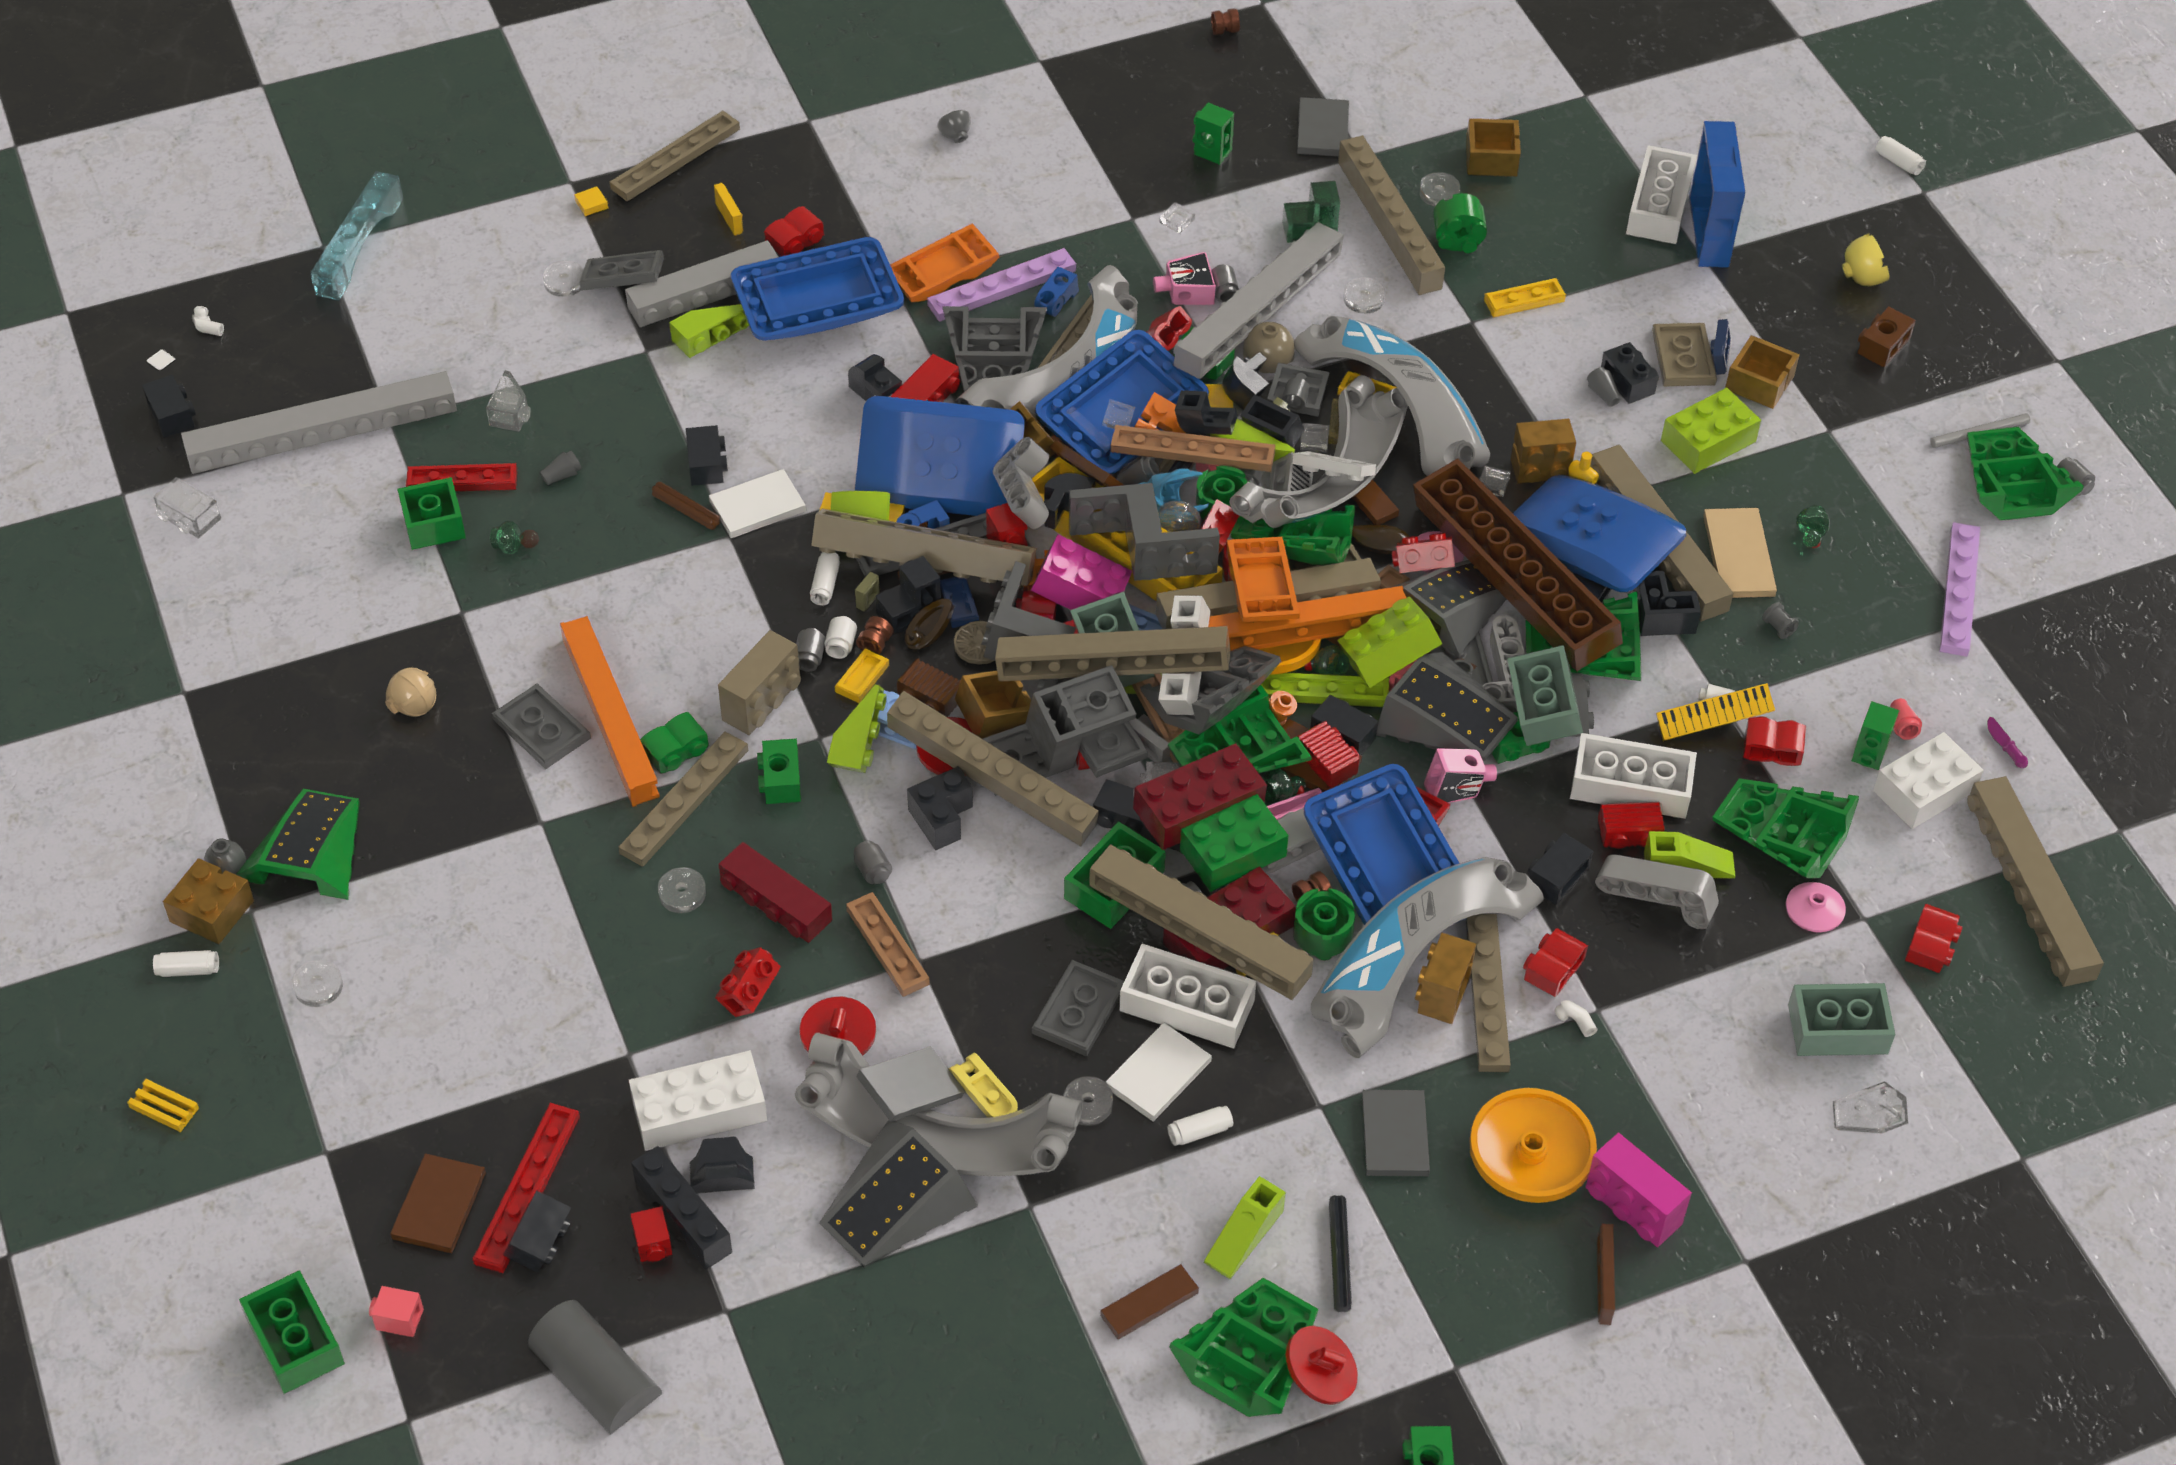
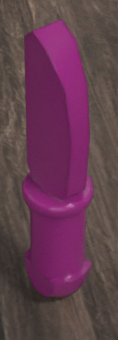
M1989 717L1987 726L1992 738L2002 747L2004 752L2008 753L2017 767L2026 768L2029 763L2027 756L2022 754L2015 745L2016 743L2011 740L1994 717Z

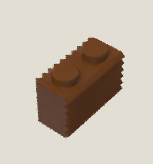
M916 659L898 679L897 694L900 696L905 691L945 717H948L954 708L957 707L955 696L961 680L953 678L952 675L949 676L942 670L939 671L938 668H934L928 663L925 664L924 661Z

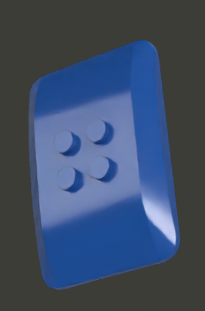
M864 237L739 266L731 273L732 284L752 334L758 340L763 341L802 336L847 326L895 311L904 304L903 293L882 245L877 239L872 237Z
M1133 330L1036 404L1035 415L1042 424L1064 444L1073 449L1074 452L1110 475H1113L1139 457L1138 455L1111 452V441L1116 425L1134 427L1139 418L1149 423L1140 416L1154 392L1176 405L1181 390L1206 391L1208 395L1209 391L1200 379L1173 366L1175 357L1143 330Z
M873 396L865 402L863 407L855 491L890 493V503L905 505L907 509H916L937 500L946 513L973 516L984 514L987 509L1008 503L993 474V469L996 463L1024 438V418L1019 412L1009 409Z
M1556 475L1549 478L1513 513L1569 571L1617 592H1629L1635 589L1686 537L1685 526L1673 518L1627 496L1566 475Z
M1389 764L1315 795L1308 799L1304 805L1303 813L1309 827L1345 894L1353 902L1354 909L1364 925L1384 905L1413 884L1442 869L1459 864L1458 859L1412 779L1400 765Z

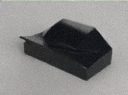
M736 1136L703 1139L696 1157L690 1161V1185L697 1194L755 1189L753 1157L745 1152Z

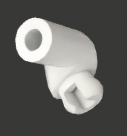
M197 306L194 308L192 320L196 329L203 333L222 336L224 325L211 321L206 307Z
M1570 1000L1561 1001V1005L1556 1006L1554 1011L1557 1017L1562 1021H1566L1569 1017L1573 1018L1584 1037L1592 1036L1597 1032V1027L1585 1008Z

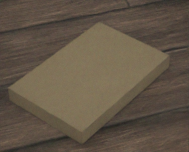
M1705 323L1653 324L1652 333L1663 387L1716 385L1717 378Z

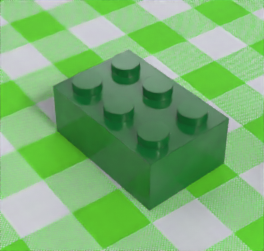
M1256 794L1182 828L1180 851L1209 891L1212 892L1241 878L1259 866L1263 868L1286 857L1289 835L1259 795Z
M1120 822L1064 878V899L1110 929L1130 908L1090 886V868L1111 844L1119 850L1127 851L1132 857L1144 864L1152 865L1162 874L1165 872L1166 851Z
M300 1270L239 1299L246 1320L283 1394L345 1364L340 1347Z

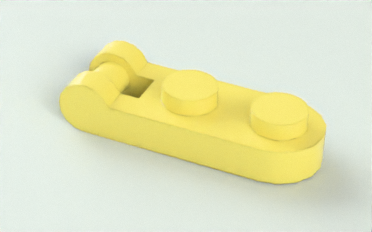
M976 1053L966 1057V1061L961 1065L955 1064L948 1068L987 1118L1018 1111L1017 1101ZM971 1072L976 1073L971 1077L968 1076V1074Z

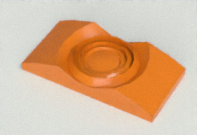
M972 223L890 264L902 292L911 302H920L945 292L951 285L961 280L977 278L999 259V253Z
M1283 537L1227 540L1230 575L1234 582L1237 609L1242 621L1299 619L1300 612Z

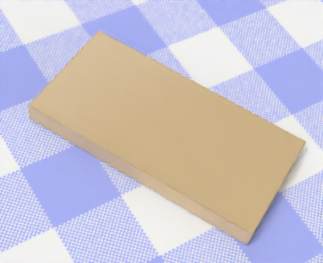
M1759 508L1705 509L1703 517L1714 568L1734 593L1733 598L1775 597L1777 589Z

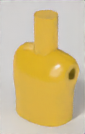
M1583 452L1580 461L1573 460L1569 465L1568 471L1570 477L1596 484L1599 475L1590 467L1592 460L1590 452Z

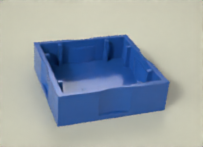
M1704 121L1697 162L1689 193L1698 267H1729L1746 193L1736 126L1733 121Z

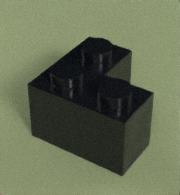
M924 556L909 560L899 566L900 585L886 589L876 595V613L891 624L893 628L892 635L906 630L913 618L924 607L941 599L940 576Z
M1652 571L1632 590V592L1637 591L1641 636L1696 634L1701 615L1696 591L1668 592L1664 571Z
M959 766L907 789L908 811L935 851L961 840V818L958 814L973 807L972 785Z

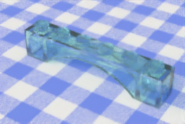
M375 171L311 271L315 295L338 301L341 299L351 282L357 257L368 234L381 219L392 216L403 200L399 176Z

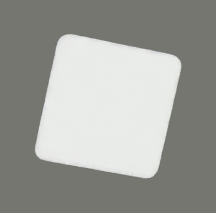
M160 350L147 359V362L161 370L173 362L175 358L164 350Z

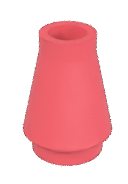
M1905 699L1894 700L1890 707L1899 710L1894 725L1895 734L1904 740L1917 737L1921 732L1922 721Z

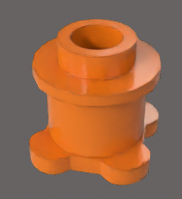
M1277 691L1269 698V708L1281 726L1286 723L1287 718L1297 709L1296 699L1286 691Z

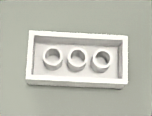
M1647 146L1626 234L1676 244L1697 155Z
M1581 733L1570 799L1597 804L1660 802L1662 815L1686 819L1692 793L1697 752Z
M1141 944L1120 990V1011L1161 1025L1166 1023L1173 1029L1235 1048L1255 1000L1256 980Z
M751 1050L629 1080L632 1102L645 1151L652 1150L656 1146L664 1147L767 1121L765 1099Z

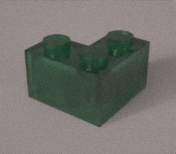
M1336 181L1311 182L1309 201L1284 203L1282 223L1287 243L1297 241L1307 229H1311L1318 222L1338 232L1340 198Z

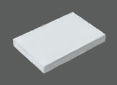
M784 469L709 495V502L716 514L719 515L720 521L730 538L806 511L805 503Z
M1163 1023L1106 1081L1105 1088L1154 1122L1211 1062L1212 1056L1166 1023Z

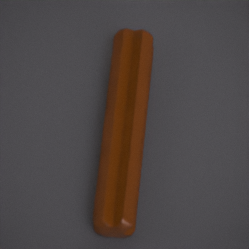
M657 482L652 487L653 496L707 528L714 530L720 524L719 515L666 484Z

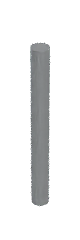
M2026 413L1932 437L1930 443L1933 448L1967 440V432L2022 426L2030 423V416Z

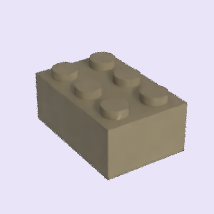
M771 630L761 638L718 684L722 721L747 735H750L756 728L764 724L766 717L773 709L779 708L785 696L790 691H794L801 681L797 644Z

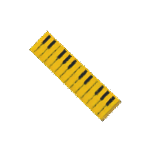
M1768 683L1657 712L1656 718L1662 739L1666 741L1775 711Z

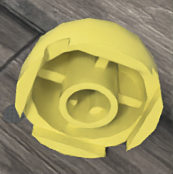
M1868 233L1849 244L1845 252L1846 263L1842 264L1847 278L1852 277L1856 283L1862 286H1874L1889 280L1888 267H1882L1883 253L1872 235L1869 236Z

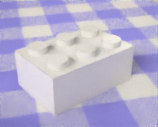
M1943 732L1880 769L1873 791L1911 829H1914L1969 796L1974 782L1980 781L1984 770Z

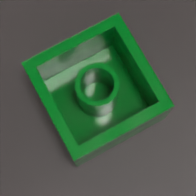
M452 477L397 489L412 550L466 538Z

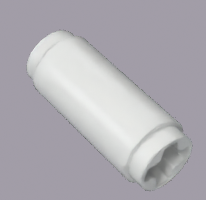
M1883 136L1876 145V151L1879 152V155L1910 174L1918 175L1925 167L1926 161L1922 156L1891 137Z
M822 552L818 558L810 591V599L814 604L827 605L832 598L840 565V557L837 553Z
M211 950L160 953L154 955L153 970L156 976L161 977L210 975L218 972L219 957L216 951L211 952Z
M1218 1106L1173 1121L1172 1124L1167 1126L1168 1134L1174 1146L1184 1145L1228 1130V1128L1233 1126V1118L1227 1106Z

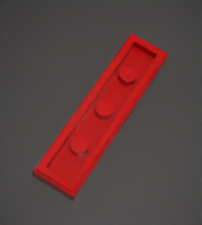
M516 463L409 466L407 469L406 487L452 477L455 491L516 490L517 465Z

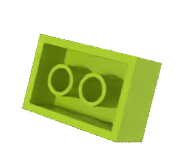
M1725 388L1666 418L1661 442L1695 474L1755 443L1761 419L1728 388Z
M1410 596L1406 599L1398 600L1388 610L1372 616L1368 622L1358 628L1349 630L1342 638L1337 640L1350 665L1369 688L1442 644L1429 617Z

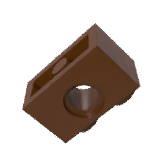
M1888 306L1882 314L1878 313L1875 316L1869 329L1864 328L1858 338L1860 343L1858 354L1885 368L1911 339L1916 320Z

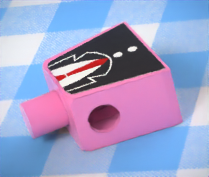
M1206 252L1169 260L1166 267V276L1153 277L1154 291H1169L1172 303L1175 305H1214L1215 283Z
M1437 749L1424 781V786L1428 793L1448 803L1472 799L1478 796L1483 782L1495 781L1497 779V769L1495 764H1484L1477 750Z

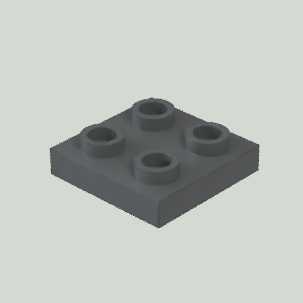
M1278 363L1267 400L1273 403L1278 397L1288 404L1287 408L1291 412L1319 416L1329 381V372Z

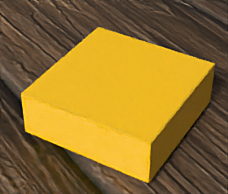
M598 187L574 194L575 202L584 216L608 209V202Z

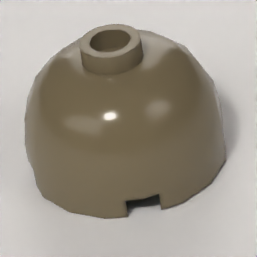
M1276 322L1259 323L1253 327L1248 337L1244 340L1243 359L1246 357L1251 359L1260 352L1267 360L1259 372L1275 373L1278 363L1289 364L1293 362L1295 353L1294 338L1282 324Z

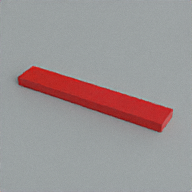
M554 1103L549 1104L473 1257L474 1265L504 1273L510 1259L503 1256L533 1195L536 1191L544 1192L580 1118L579 1111Z

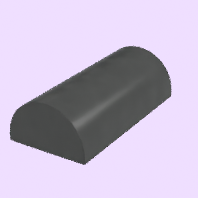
M565 1301L552 1308L538 1321L529 1336V1348L610 1435L662 1395L660 1387L578 1301Z

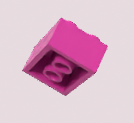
M1057 534L1043 561L1031 591L1072 610L1124 592L1132 571Z
M1619 1132L1593 1155L1585 1187L1593 1198L1605 1203L1612 1209L1617 1218L1629 1223L1637 1230L1642 1239L1650 1241L1657 1248L1683 1224L1692 1194L1691 1191Z

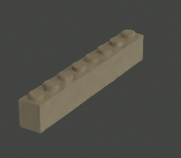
M1361 135L1340 141L1338 164L1418 295L1442 290L1445 272L1444 264L1365 137Z
M1620 444L1592 454L1590 467L1599 475L1597 481L1599 486L1634 499L1678 521ZM1686 532L1685 539L1658 567L1660 571H1664L1676 592H1697L1701 610L1699 620L1702 622L1728 612L1734 593Z
M821 509L815 514L811 545L819 547V551L825 553L841 551L846 552L848 557L862 558L863 555L873 557V561L879 563H889V560L900 562V566L909 560L924 556L937 573H942L944 570L953 572L954 576L960 578H969L970 575L980 577L981 581L987 583H996L997 580L1003 581L1006 570L1012 572L1015 561L1026 564L1020 588H1023L1024 585L1027 586L1032 581L1037 548L827 509Z
M1370 558L1290 571L1297 602L1378 590L1381 585V579ZM1233 581L1157 593L1156 616L1162 629H1172L1170 621L1174 596H1202L1211 611L1210 616L1238 612Z
M1228 626L1000 637L998 639L995 660L999 681L1077 678L1111 665L1117 676L1229 670L1230 642Z
M905 691L901 693L887 712L888 728L951 767L959 766L964 775L1077 845L1082 846L1097 825V809Z
M2007 776L1974 782L1970 795L1967 798L1968 807L1971 812L1975 813L1979 821L1980 831L1983 835H1986L1991 844V852L1995 858H1998L2002 866L2004 878L2010 882L2014 890L2017 903L2022 905L2026 913L2028 925L2034 929L2038 936L2039 946L2043 952H2046L2051 962L2053 974L2058 976L2063 987L2097 980L2104 962Z
M1110 844L1090 868V886L1290 1000L1295 998L1312 976L1314 958L1310 957L1307 952L1302 949H1296L1285 943L1279 936L1271 935L1260 929L1254 922L1244 920L1232 913L1229 908L1219 906L1207 899L1202 893L1194 892L1182 885L1177 879L1169 878L1157 871L1152 865L1144 864L1125 850H1119Z

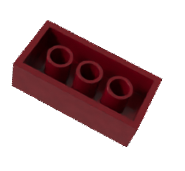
M1233 744L1136 786L1133 809L1162 850H1165L1180 843L1181 829L1256 794L1264 802L1267 784L1239 746Z
M1260 866L1207 897V899L1219 906L1229 908L1232 913L1244 920L1254 922L1260 929L1269 934L1275 932L1279 936L1294 927L1296 905ZM1164 928L1163 944L1171 953L1222 970L1229 966L1227 963Z

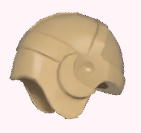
M405 668L397 672L391 678L386 691L385 703L388 709L394 714L401 712L412 717L422 716L431 710L436 701V688L433 680L427 676L429 673L418 668Z

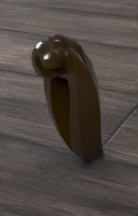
M1389 525L1353 526L1352 537L1356 543L1371 552L1379 554H1392V551L1397 550V543H1402V538L1410 537L1405 531Z
M940 599L932 602L913 618L905 634V642L909 648L923 649L928 647L943 634L954 611V605L950 599Z

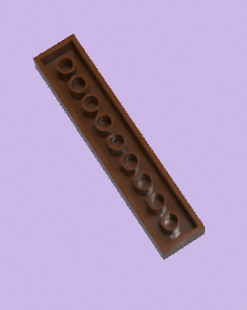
M1458 458L1413 484L1416 506L1442 533H1446V537H1452V542L1458 550L1553 648L1564 645L1568 663L1576 672L1623 644L1621 622Z

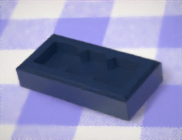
M1718 319L1716 338L1711 340V354L1714 359L1716 375L1726 374L1728 367L1731 332L1727 319Z
M955 577L940 580L942 598L950 599L954 605V611L950 619L951 627H960L970 622L979 621V615L967 578Z

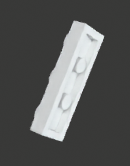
M1309 451L1293 453L1292 464L1303 466L1302 470L1318 472L1321 469L1325 470V475L1341 476L1342 473L1347 474L1348 479L1363 481L1365 476H1373L1376 471V464Z

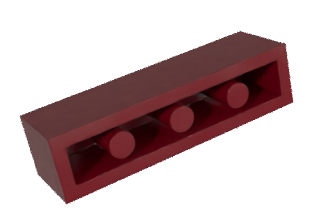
M744 842L738 845L719 863L720 882L726 889L734 890L740 894L746 903L750 906H757L764 911L771 921H778L785 926L794 937H800L809 943L833 921L830 902Z

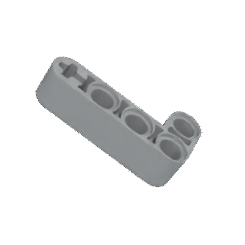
M1025 437L996 463L993 474L1012 512L1031 529H1037L1047 520L1049 512L1032 478L1047 464L1049 455L1030 437Z
M1500 615L1494 618L1490 634V647L1499 682L1485 683L1482 687L1514 713L1518 712L1507 658L1525 655L1516 620L1508 615Z
M1609 855L1605 859L1595 880L1597 887L1608 894L1681 907L1684 921L1696 929L1708 927L1719 904L1713 877L1705 871L1620 855Z

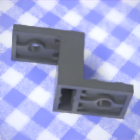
M1152 483L1069 490L1070 536L1125 531L1134 581L1217 573L1220 537L1218 528L1162 533ZM1096 509H1102L1099 512H1093Z
M1015 561L1012 572L1006 570L1001 585L1003 587L998 592L994 607L996 608L990 613L986 625L988 629L985 631L981 644L986 646L983 656L985 658L996 661L995 656L1000 637L1074 634L1075 627L1014 607L1026 564ZM1059 678L1040 679L1036 692L1057 685Z
M1111 665L1034 692L1026 724L989 736L983 740L1007 755H1014L1020 763L1047 778L1074 768L1083 737L1133 720L1136 717V712ZM1093 696H1099L1105 701V704L1097 707L1092 705L1089 699Z

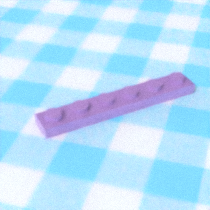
M1065 248L931 296L927 298L928 307L940 322L945 320L942 306L969 307L970 311L1045 283L1057 266L1073 273L1076 271V263Z
M1953 522L1951 527L1939 652L1968 657L1970 651L1980 527Z

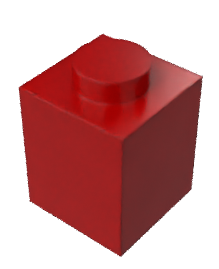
M662 1206L630 1214L641 1262L659 1261L665 1256L672 1255Z

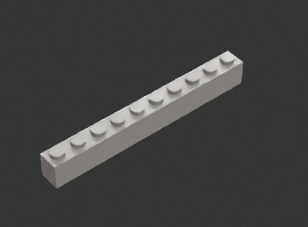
M1319 222L1311 229H1307L1301 238L1293 241L1286 251L1279 253L1271 264L1264 266L1256 277H1252L1241 290L1238 289L1227 302H1223L1220 305L1219 309L1212 315L1209 314L1204 322L1198 327H1194L1189 335L1176 343L1173 350L1175 354L1173 366L1201 379L1244 341L1254 326L1270 318L1340 256L1344 235Z
M447 371L196 429L181 433L190 469L192 474L456 412L457 408Z

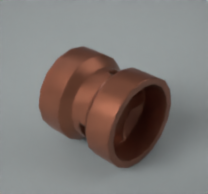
M1236 8L1228 9L1224 13L1220 10L1211 12V25L1214 35L1223 34L1225 30L1230 33L1239 32L1240 20Z
M870 617L865 625V630L858 636L856 644L862 651L866 648L880 655L885 647V642L889 640L893 633V628L888 621L881 617Z
M1321 871L1311 874L1307 880L1300 879L1294 882L1291 887L1296 902H1298L1303 894L1312 889H1318V891H1328V888L1332 889L1327 877Z

